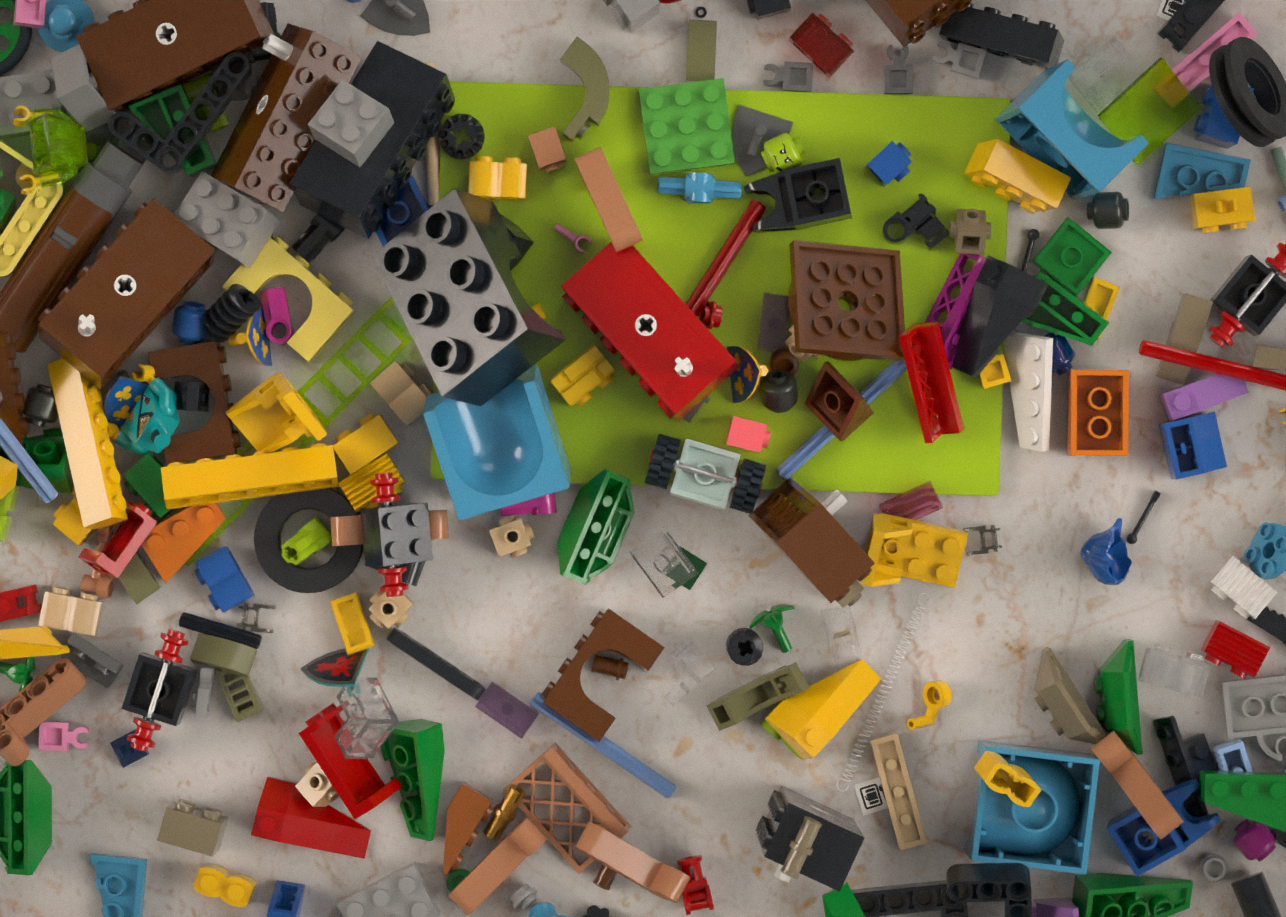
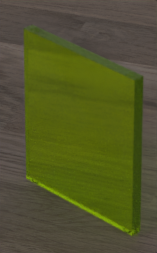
M1160 57L1097 116L1115 137L1127 140L1142 135L1149 142L1133 159L1134 163L1140 165L1200 110L1201 106L1168 66L1166 60Z

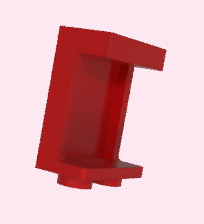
M131 501L126 503L128 519L122 522L102 552L84 548L78 558L100 574L118 578L157 523L156 520L150 517L152 512L140 503H137V505Z

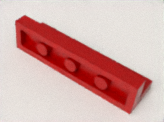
M939 323L912 324L899 335L924 441L925 443H933L942 434L960 433L964 430Z

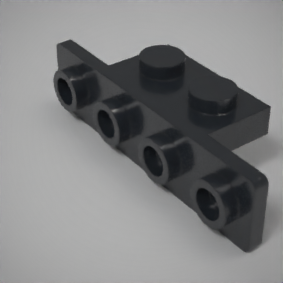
M1174 716L1153 720L1156 735L1160 740L1175 786L1196 779L1199 783V788L1191 793L1183 802L1186 811L1196 817L1209 815L1205 803L1199 799L1200 770L1217 771L1205 734H1196L1183 740Z

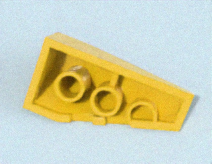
M860 659L830 676L809 685V688L805 691L783 699L765 720L804 760L812 759L835 736L880 682L881 678L863 659Z

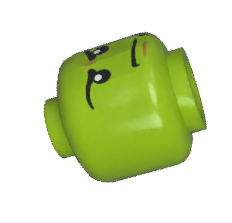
M782 133L764 143V151L761 152V155L769 171L779 173L785 169L800 166L802 163L800 154L804 153L805 150L798 137L792 139L790 134Z

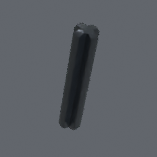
M183 612L179 619L180 627L234 641L255 649L260 647L262 636L190 613Z

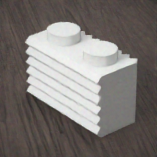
M1234 556L1227 560L1209 582L1214 586L1211 592L1222 601H1225L1226 598L1236 605L1233 610L1244 619H1247L1249 616L1252 619H1256L1278 593Z

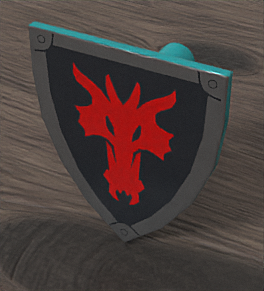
M345 648L336 650L312 660L300 669L307 678L318 684L345 687L348 695H355L358 692L356 682L369 649L349 656Z

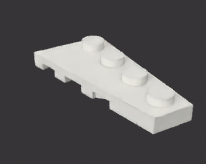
M1016 332L1012 337L1008 336L1003 341L1006 364L1011 377L1009 383L1019 445L1021 448L1048 451L1050 443L1053 338Z

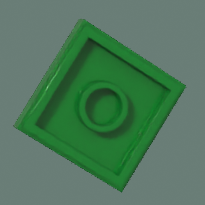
M1067 217L1031 262L1077 297L1112 252Z

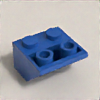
M1215 411L1159 424L1171 479H1181L1227 467Z

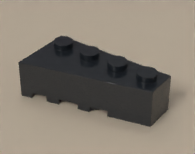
M972 3L963 11L958 12L957 10L949 15L948 20L941 26L939 36L945 41L955 44L963 43L980 49L986 47L988 53L1002 58L1012 54L1014 59L1021 61L1023 64L1032 66L1039 62L1045 64L1046 69L1058 64L1065 41L1059 30L1055 29L1056 25L1053 23L1039 21V24L1028 22L1029 18L1019 14H1012L1011 17L1000 15L1001 11L995 8L985 7L984 11L975 9Z

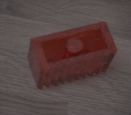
M812 12L789 37L788 41L828 78H831L854 53V50L851 48L853 43L843 33L837 35L830 29L832 23L822 14L816 16Z

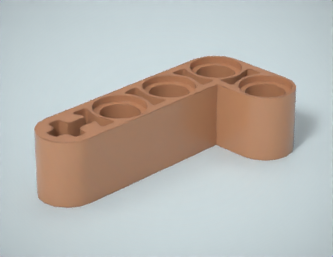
M601 147L574 158L616 252L643 241Z
M428 510L431 540L448 539L447 510ZM361 515L330 517L332 546L363 544Z
M62 658L54 662L0 708V756L11 766L22 764L29 755L30 749L24 738L80 692L86 684V676L69 659Z
M1112 731L1091 748L1160 839L1184 822L1136 756L1123 743L1115 731Z
M525 817L447 896L468 916L528 856L532 855L545 842L547 837Z
M592 822L587 823L575 845V848L645 890L674 903L678 902L690 879L685 873L669 865L662 864Z

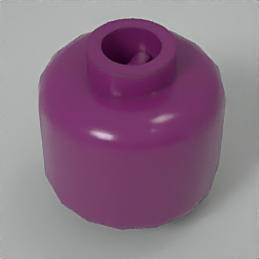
M1246 818L1234 829L1237 834L1234 836L1233 844L1247 860L1257 859L1260 862L1276 848L1274 845L1276 840L1274 833L1262 823L1254 820L1249 822Z

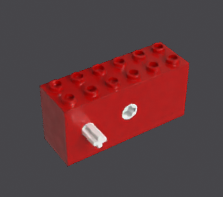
M610 242L561 285L565 291L562 297L575 313L579 310L584 313L581 319L594 334L598 331L602 333L603 336L600 338L602 343L613 355L618 352L622 356L619 361L631 376L637 373L641 377L637 382L651 398L655 394L660 400L657 404L670 419L675 416L680 421L739 369L732 355L633 245L616 252L612 242ZM648 325L653 330L649 333L644 330V327Z

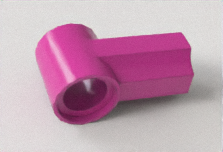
M285 287L260 291L267 337L274 344L286 345L294 335V329L291 324ZM279 324L286 325V336L281 339L274 338L273 329Z
M555 493L500 508L501 517L521 514L543 515L557 513Z

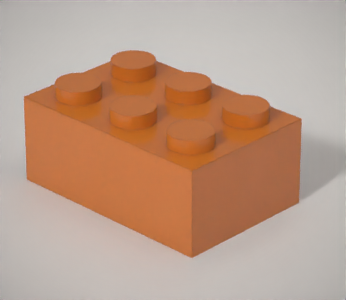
M1067 370V456H1128L1129 370Z

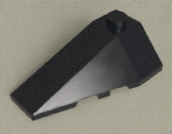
M988 256L974 284L952 368L976 378L996 356L998 347L1008 336L1012 337L1017 332L1016 327L1026 316L1030 317L1035 312L1048 284L1006 262Z

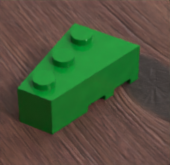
M180 84L128 107L146 127L166 140L191 103L183 85ZM191 129L184 130L180 135V140L183 144L190 143L194 138V132ZM206 137L183 167V170L191 177L199 175L202 171L211 170L217 164ZM170 152L169 154L177 162L176 154L174 152Z
M1040 270L1035 277L1047 283L1048 287L1035 312L1030 317L1026 316L1021 322L1092 346L1107 327L1109 321Z
M1200 770L1199 799L1204 803L1286 832V773Z

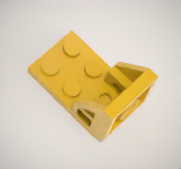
M281 372L268 377L226 411L227 416L257 451H269L272 453L293 443L304 433L308 438L313 434L318 441L327 435L317 415Z
M885 513L873 514L864 552L875 564L870 567L872 569L870 574L861 580V585L875 587L900 583L902 576L955 588L968 532Z

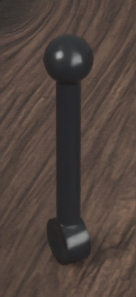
M1031 229L1028 232L1029 243L1021 268L1024 272L1027 271L1034 242L1040 236L1039 231L1036 229Z
M1154 491L1133 532L1127 535L1126 541L1129 544L1137 542V535L1152 507L1158 500L1160 492Z

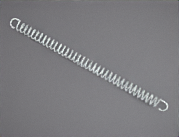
M921 593V594L918 596L917 600H916V603L919 604V605L922 606V607L914 606V608L917 609V610L920 611V612L911 611L913 614H915V615L918 616V617L909 616L911 619H913V620L916 621V622L907 621L909 624H911V625L914 626V627L907 626V625L905 626L907 629H909V630L912 631V632L905 631V630L903 631L905 634H907V635L910 636V637L901 635V637H902L903 639H905L906 641H908V642L899 640V642H900L901 644H903L904 646L897 645V647H898L899 649H901L902 651L894 650V651H895L897 654H899L900 656L892 655V656H893L895 659H897L898 661L890 660V662H892V663L895 664L896 666L888 665V667H890V668L893 669L894 671L886 670V672H888L889 674L892 675V676L884 675V677H886V678L889 679L890 681L882 680V682H884V683L887 684L888 686L880 685V687H882V688L885 689L886 691L879 690V689L877 690L878 692H880L881 694L884 695V696L877 695V694L875 695L876 697H878V698L881 699L882 701L873 699V701L876 702L877 704H879L880 706L871 704V706L874 707L875 709H877L878 711L869 709V711L872 712L873 714H875L876 716H873V715H870V714H867V716L870 717L871 719H873L874 721L868 720V719H864L866 722H868V723L871 724L872 726L866 725V724H862L864 727H866L867 729L870 730V731H868V730L860 729L862 732H864V733L867 734L868 736L862 735V734H858L860 737H862V738L865 739L866 741L860 740V739H856L858 742H860V743L863 744L864 746L858 745V744H854L856 747H858V748L861 749L862 751L857 750V749H852L854 752H856L857 754H859V755H855V754H851V753H850V755H851L852 757H854L855 759H857V760H853V759H849V758H848V760H849L850 762H852L853 764H855V765H851V764H847V763L845 764V765H847L848 767H850V768L853 769V770H849V769L843 768V770H845L846 772H848V773L851 774V775H847V774H844V773H841V775H843L844 777H846V778L849 779V780H845V779L839 778L838 781H837L836 787H837V789H838L839 791H841V792L846 791V790L849 788V786H847V788H846L845 790H840V789L838 788V782H839V780H844V781L851 782V779L848 778L847 776L853 777V774L850 773L849 771H851V772H856V770H855L854 768H852L851 766H853V767H858V765H857L856 763H854L853 761H855V762H860V760H859L858 758H856L855 756H857V757H862V755H861L860 753H858L857 751H859V752H864V750H863L862 748H860V747H866V745H865L864 743H862V742H869V741H868L866 738H864V737H871V736H870L868 733H866V732H871V733L873 732V731H872L870 728H868V727H872V728L875 727V726H874L872 723H870V722H874V723L877 722V721H876L874 718H872V717L879 718V715H877V714L874 713V712L881 713V710H879V709L876 708V707L883 708V705H881V704L878 703V702L886 703L885 700H883V699L880 698V697L888 698L887 695H885L884 693H882V692L890 693V691L887 690V689L884 688V687L892 688V686L889 685V684L886 683V682L894 683V681L891 680V679L888 678V677L896 678V676L893 675L892 673H898V671L895 670L894 668H901V667H900L899 665H897L896 663H901V664L903 663L901 660L898 659V658H902V659L905 658V657H904L903 655H901L900 653H904V654L907 653V652H906L905 650H903L902 648L909 649V647H908L907 645H905L904 643L911 644V642H910L909 640H907L906 638L913 639V637H912L911 635H909L908 633L916 634V633H915L913 630H911L910 628L918 629V628H917L915 625H913L912 623L920 624V622H918V621L915 620L914 618L922 619V617H920V616L917 615L916 613L924 614V612H922V611L919 610L918 608L926 609V607L923 606V605H921V604L918 603L917 601H918L919 597H920L922 594H925V595L928 596V601H927V603H928V602H929V595L926 594V593Z

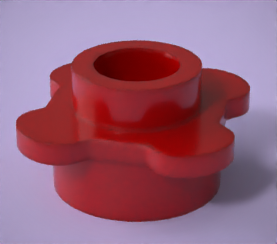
M707 301L706 305L702 307L700 321L706 328L712 329V327L718 328L720 326L723 315L722 306L716 305L715 301Z

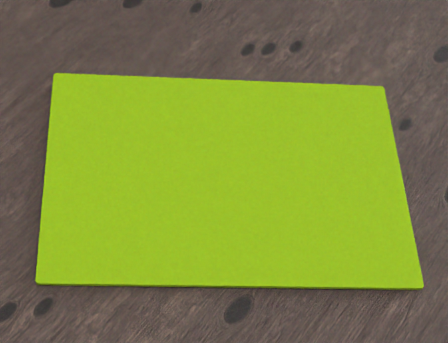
M449 81L455 96V103L452 110L443 116L441 126L447 118L458 113L471 115L481 123L485 139L481 150L475 156L468 159H455L449 156L440 145L439 201L454 188L468 193L469 162L476 161L477 156L493 157V162L504 163V158H520L521 163L527 164L525 200H487L493 201L498 212L518 225L534 242L520 262L510 272L518 290L531 307L539 303L546 316L544 321L560 330L566 339L537 362L571 467V484H586L606 469L630 479L631 485L653 486L646 484L645 479L649 469L648 464L652 450L655 448L658 435L662 434L681 440L675 462L680 460L685 439H690L741 454L734 476L737 479L744 459L765 464L766 469L761 489L776 490L786 481L776 472L777 467L824 425L805 405V401L824 362L829 361L858 393L893 362L891 360L868 358L856 361H843L820 355L817 359L811 356L803 363L798 358L799 368L794 374L797 382L798 401L787 412L776 413L763 405L760 393V380L763 377H760L754 394L748 400L733 404L731 380L728 377L708 396L710 400L707 404L703 403L691 420V423L683 418L679 421L675 416L670 419L657 404L660 400L655 394L651 398L637 382L641 377L637 373L631 376L619 361L622 356L618 352L613 355L600 340L603 336L602 333L598 331L594 334L581 319L584 313L581 310L575 313L562 297L565 291L561 285L611 242L574 158L601 147L643 241L633 246L685 304L750 202L756 200L766 207L758 222L769 217L774 212L776 203L771 196L766 194H746L744 186L776 174V172H770L768 167L765 166L763 169L745 176L737 163L734 153L735 164L650 175L639 89L652 87L609 86V103L600 125H596L589 119L587 122L590 125L588 131L581 139L576 137L572 142L563 136V132L584 103V85ZM725 90L731 137L734 118L738 106L741 105L793 122L789 134L792 139L798 137L805 150L804 153L800 154L802 158L800 166L840 158L852 219L800 230L751 232L708 299L711 302L715 301L716 305H721L723 308L720 326L718 328L712 327V329L708 330L726 350L730 346H742L754 356L759 365H770V357L773 352L781 348L789 349L785 341L792 335L788 330L794 325L788 305V293L791 284L789 244L793 240L899 250L905 330L912 324L925 323L960 253H955L954 238H950L949 235L929 251L925 244L927 240L922 234L917 235L915 228H913L915 233L901 244L893 245L885 240L883 236L884 223L896 212L899 211L902 214L919 200L918 194H924L928 202L936 208L935 216L948 231L950 220L955 221L957 209L985 210L986 222H991V237L986 239L984 255H978L986 258L991 256L1006 262L1008 201L995 195L996 191L988 185L986 188L971 183L972 178L966 176L964 172L977 143L1000 139L1010 145V135L995 120L1011 103L1008 98ZM467 125L460 132H450L457 138L456 148L459 147L463 140L473 142V139L466 135ZM555 126L566 162L562 163L563 168L547 173L545 169L539 170L528 135ZM891 141L896 145L901 142L911 153L908 158L912 162L907 166L910 172L899 182L893 179L884 187L866 168V165ZM689 172L709 173L715 176L716 181L740 182L742 184V193L740 199L713 197V202L708 204L686 202L683 195L659 194L657 191L659 177L686 178V174ZM820 188L814 189L815 194L810 195V197L821 200L826 191L821 192ZM893 223L888 227L887 233L891 238L897 239L903 235L904 228L898 223ZM559 224L578 236H588L592 243H589L584 238L580 239L578 247L586 252H579L574 248L573 242L554 230L555 225ZM941 232L937 233L929 242L933 241ZM968 258L963 268L964 274L972 270L976 262L975 260ZM960 285L952 289L950 293L951 300L959 296L961 292ZM838 299L839 306L843 310L849 311V304L843 299ZM947 310L940 313L937 319L939 325L946 322L949 316ZM647 325L644 327V330L650 333L653 328ZM1003 343L998 347L996 356L1003 354ZM594 344L616 371L612 374L614 380L602 390L597 386L589 392L592 398L581 407H578L576 404L571 407L551 383L550 379ZM952 368L950 372L964 430L960 433L942 434L933 443H925L906 370L869 404L874 414L845 440L839 441L834 436L800 467L791 478L806 491H834L837 489L839 492L910 494L922 488L933 487L935 491H925L919 494L996 496L999 493L1003 384L983 389L979 375L974 378ZM433 380V394H435L439 390ZM735 416L767 424L766 431L771 432L767 448H761V452L757 453L725 445L732 417ZM431 440V477L437 480H445ZM673 470L670 476L668 486H672L673 480L676 473Z

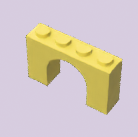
M276 235L274 239L271 237L268 239L250 269L241 264L222 287L228 290L231 285L240 284L257 295L269 281L276 277L289 275L301 279L311 292L312 310L308 319L289 339L287 344L308 362H312L355 313V310L351 308L354 302L343 292L336 295L329 288L332 283L321 273L317 276L308 270L311 264L299 254L294 258L286 251L290 246Z

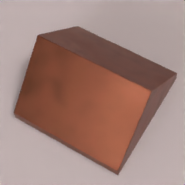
M829 361L824 362L805 401V405L839 441H843L874 412L866 400Z

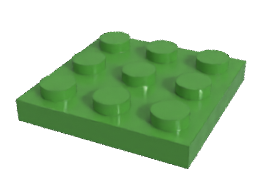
M724 78L639 89L650 175L735 164Z

